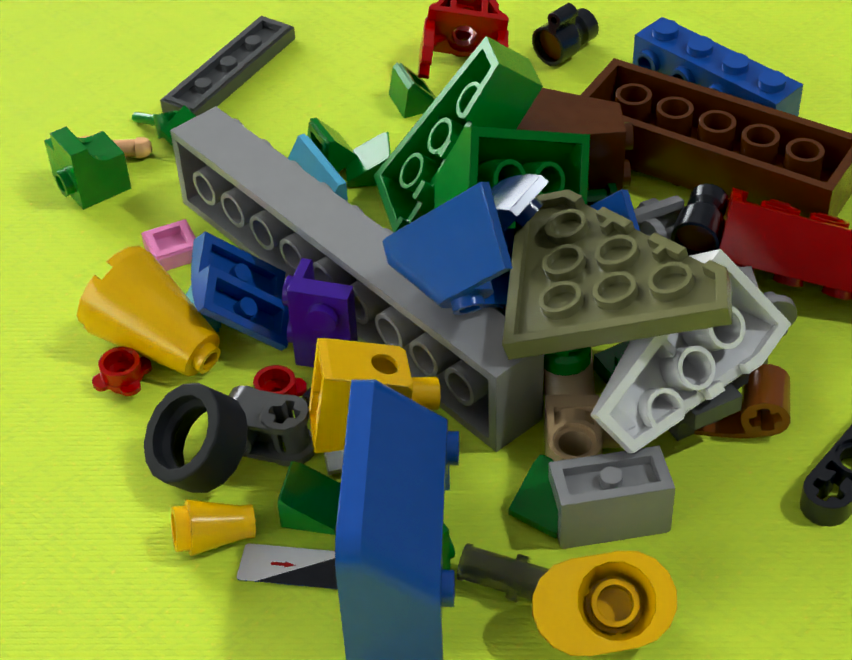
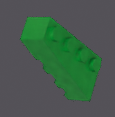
M485 36L374 174L393 233L434 209L435 176L465 126L517 129L543 87L530 59Z

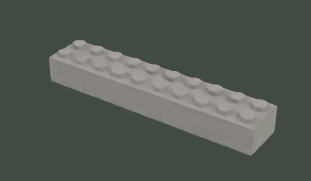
M215 106L170 130L182 199L185 205L243 251L285 271V279L288 275L293 276L301 258L313 260L315 280L353 286L358 342L394 345L406 350L411 377H438L441 392L439 407L495 452H498L542 420L544 354L508 360L502 346L505 316L497 307L482 308L476 312L464 315H454L452 308H441L388 265L382 241L393 234L391 230L381 227L366 216L358 206L348 203L333 192L329 185L315 179L304 171L296 161L289 160L274 149L267 140L260 139L245 128L238 119L231 118Z

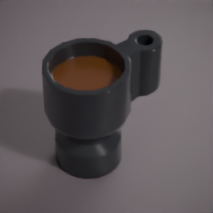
M567 3L548 15V23L534 31L532 35L534 51L545 64L556 66L575 55L581 45L597 36L599 31L598 22L589 10L584 8L577 10L573 4Z
M700 184L692 190L687 206L682 208L678 214L671 233V240L686 247L688 256L719 249L725 225L724 216L729 204L726 192L714 184Z

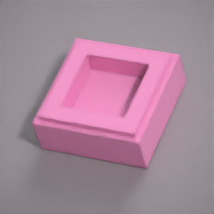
M186 219L141 233L146 251L152 253L166 271L191 263L193 242L196 237Z

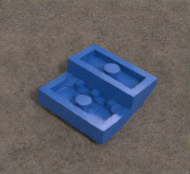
M206 231L195 238L191 260V287L197 312L280 351L286 349L288 346L287 326L290 319L288 306H284L282 303V289L286 272Z

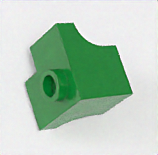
M66 126L51 132V138L44 140L52 174L59 190L65 197L71 196L83 210L131 189L125 154L104 131L86 138H78Z

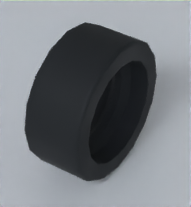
M200 383L182 384L168 392L156 406L147 424L144 439L145 462L152 475L166 484L192 493H208L223 485L235 472L245 452L248 436L246 414L237 400ZM207 412L209 423L206 438L197 455L185 465L183 450L186 437L194 422L203 413Z

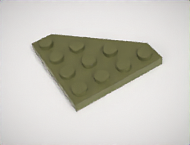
M569 189L537 195L536 198L543 203L542 207L523 228L517 223L515 225L511 260L513 269L510 270L502 346L508 360L732 324V290L726 267L712 260L704 264L688 256L686 247L656 232L648 236L636 230L631 220L605 207L596 210L586 205L581 195Z

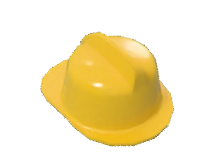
M614 551L571 558L555 564L539 579L532 595V616L539 633L553 648L570 656L601 655L635 649L657 641L671 626L677 611V589L670 573L655 558L639 551Z

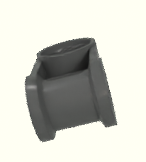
M239 385L232 389L228 396L237 400L246 414L248 436L243 454L244 457L289 467L291 461L304 464L314 456L312 434L307 428L309 409L307 402L303 398L296 395H283L257 390L250 386Z

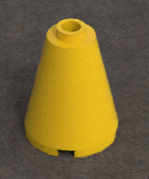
M131 246L114 254L106 261L113 268L102 280L94 275L87 284L79 300L78 321L84 325V328L90 334L117 346L132 348L140 356L186 376H194L199 372L201 374L208 372L216 364L221 354V350L218 348L220 336L203 315L197 312L194 304L152 253L146 251L141 246Z

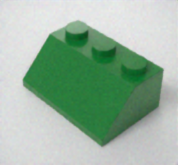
M465 126L435 176L434 209L479 182H489L490 188H492L500 181L509 177L525 174L542 175L549 181L538 195L569 189L581 195L584 203L587 205L590 134ZM514 221L509 228H515L516 222Z

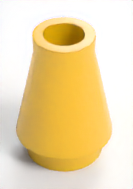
M186 499L183 506L171 507V528L175 552L189 551V555L194 556L242 539L255 538L256 520L252 504L233 505Z

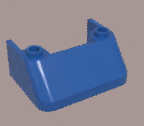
M489 182L477 183L382 241L388 265L441 308H452L454 315L469 314L482 308L506 307L510 270L513 269L511 260L515 228H508L503 233ZM621 189L590 206L596 210L605 207L631 220L634 228L640 231L628 190Z
M352 379L349 395L335 537V569L346 660H443L442 608L454 607L455 571L443 569L445 490H450V465L459 466V431H448V420L376 379Z

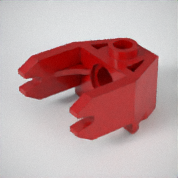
M439 0L431 4L424 21L419 49L418 78L429 79L433 51L453 54L458 57H469L485 36L508 47L509 31L507 26L509 18L499 10L498 2L496 0Z

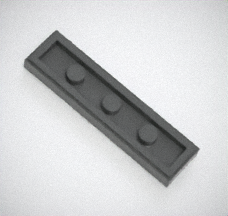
M260 16L160 100L162 112L179 111L186 105L198 116L215 106L217 107L295 40L294 27Z

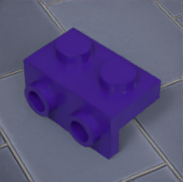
M301 258L294 275H288L285 279L282 289V303L284 306H288L290 319L287 326V341L293 343L296 365L314 368L317 338L358 342L353 286L315 280L313 260Z

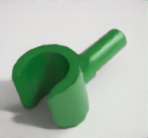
M174 110L161 114L134 112L132 120L137 123L155 125L158 139H161L163 137L158 132L178 111Z

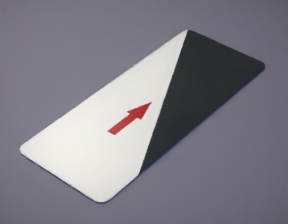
M248 543L244 547L237 579L338 589L335 551Z

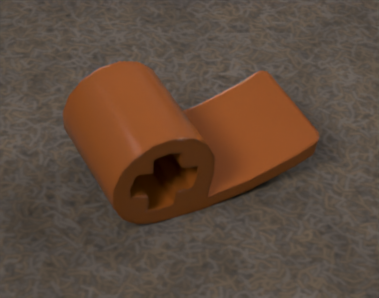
M762 364L749 373L748 383L742 386L741 411L723 418V420L694 431V434L728 438H756L782 433L791 423L790 376L779 366Z

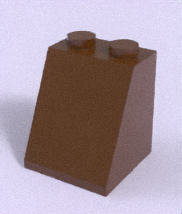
M542 88L517 129L590 134L588 190L603 189L607 183H615L617 191L623 189V187H630L631 168L629 159H625V150L633 149L632 122H624L620 103Z

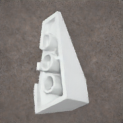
M722 249L690 255V257L704 264L712 260L727 268L732 290V324L631 340L590 414L627 453L637 452L682 421L685 414L700 403L715 398L725 391V386L742 374H749L760 367L791 326L787 318Z

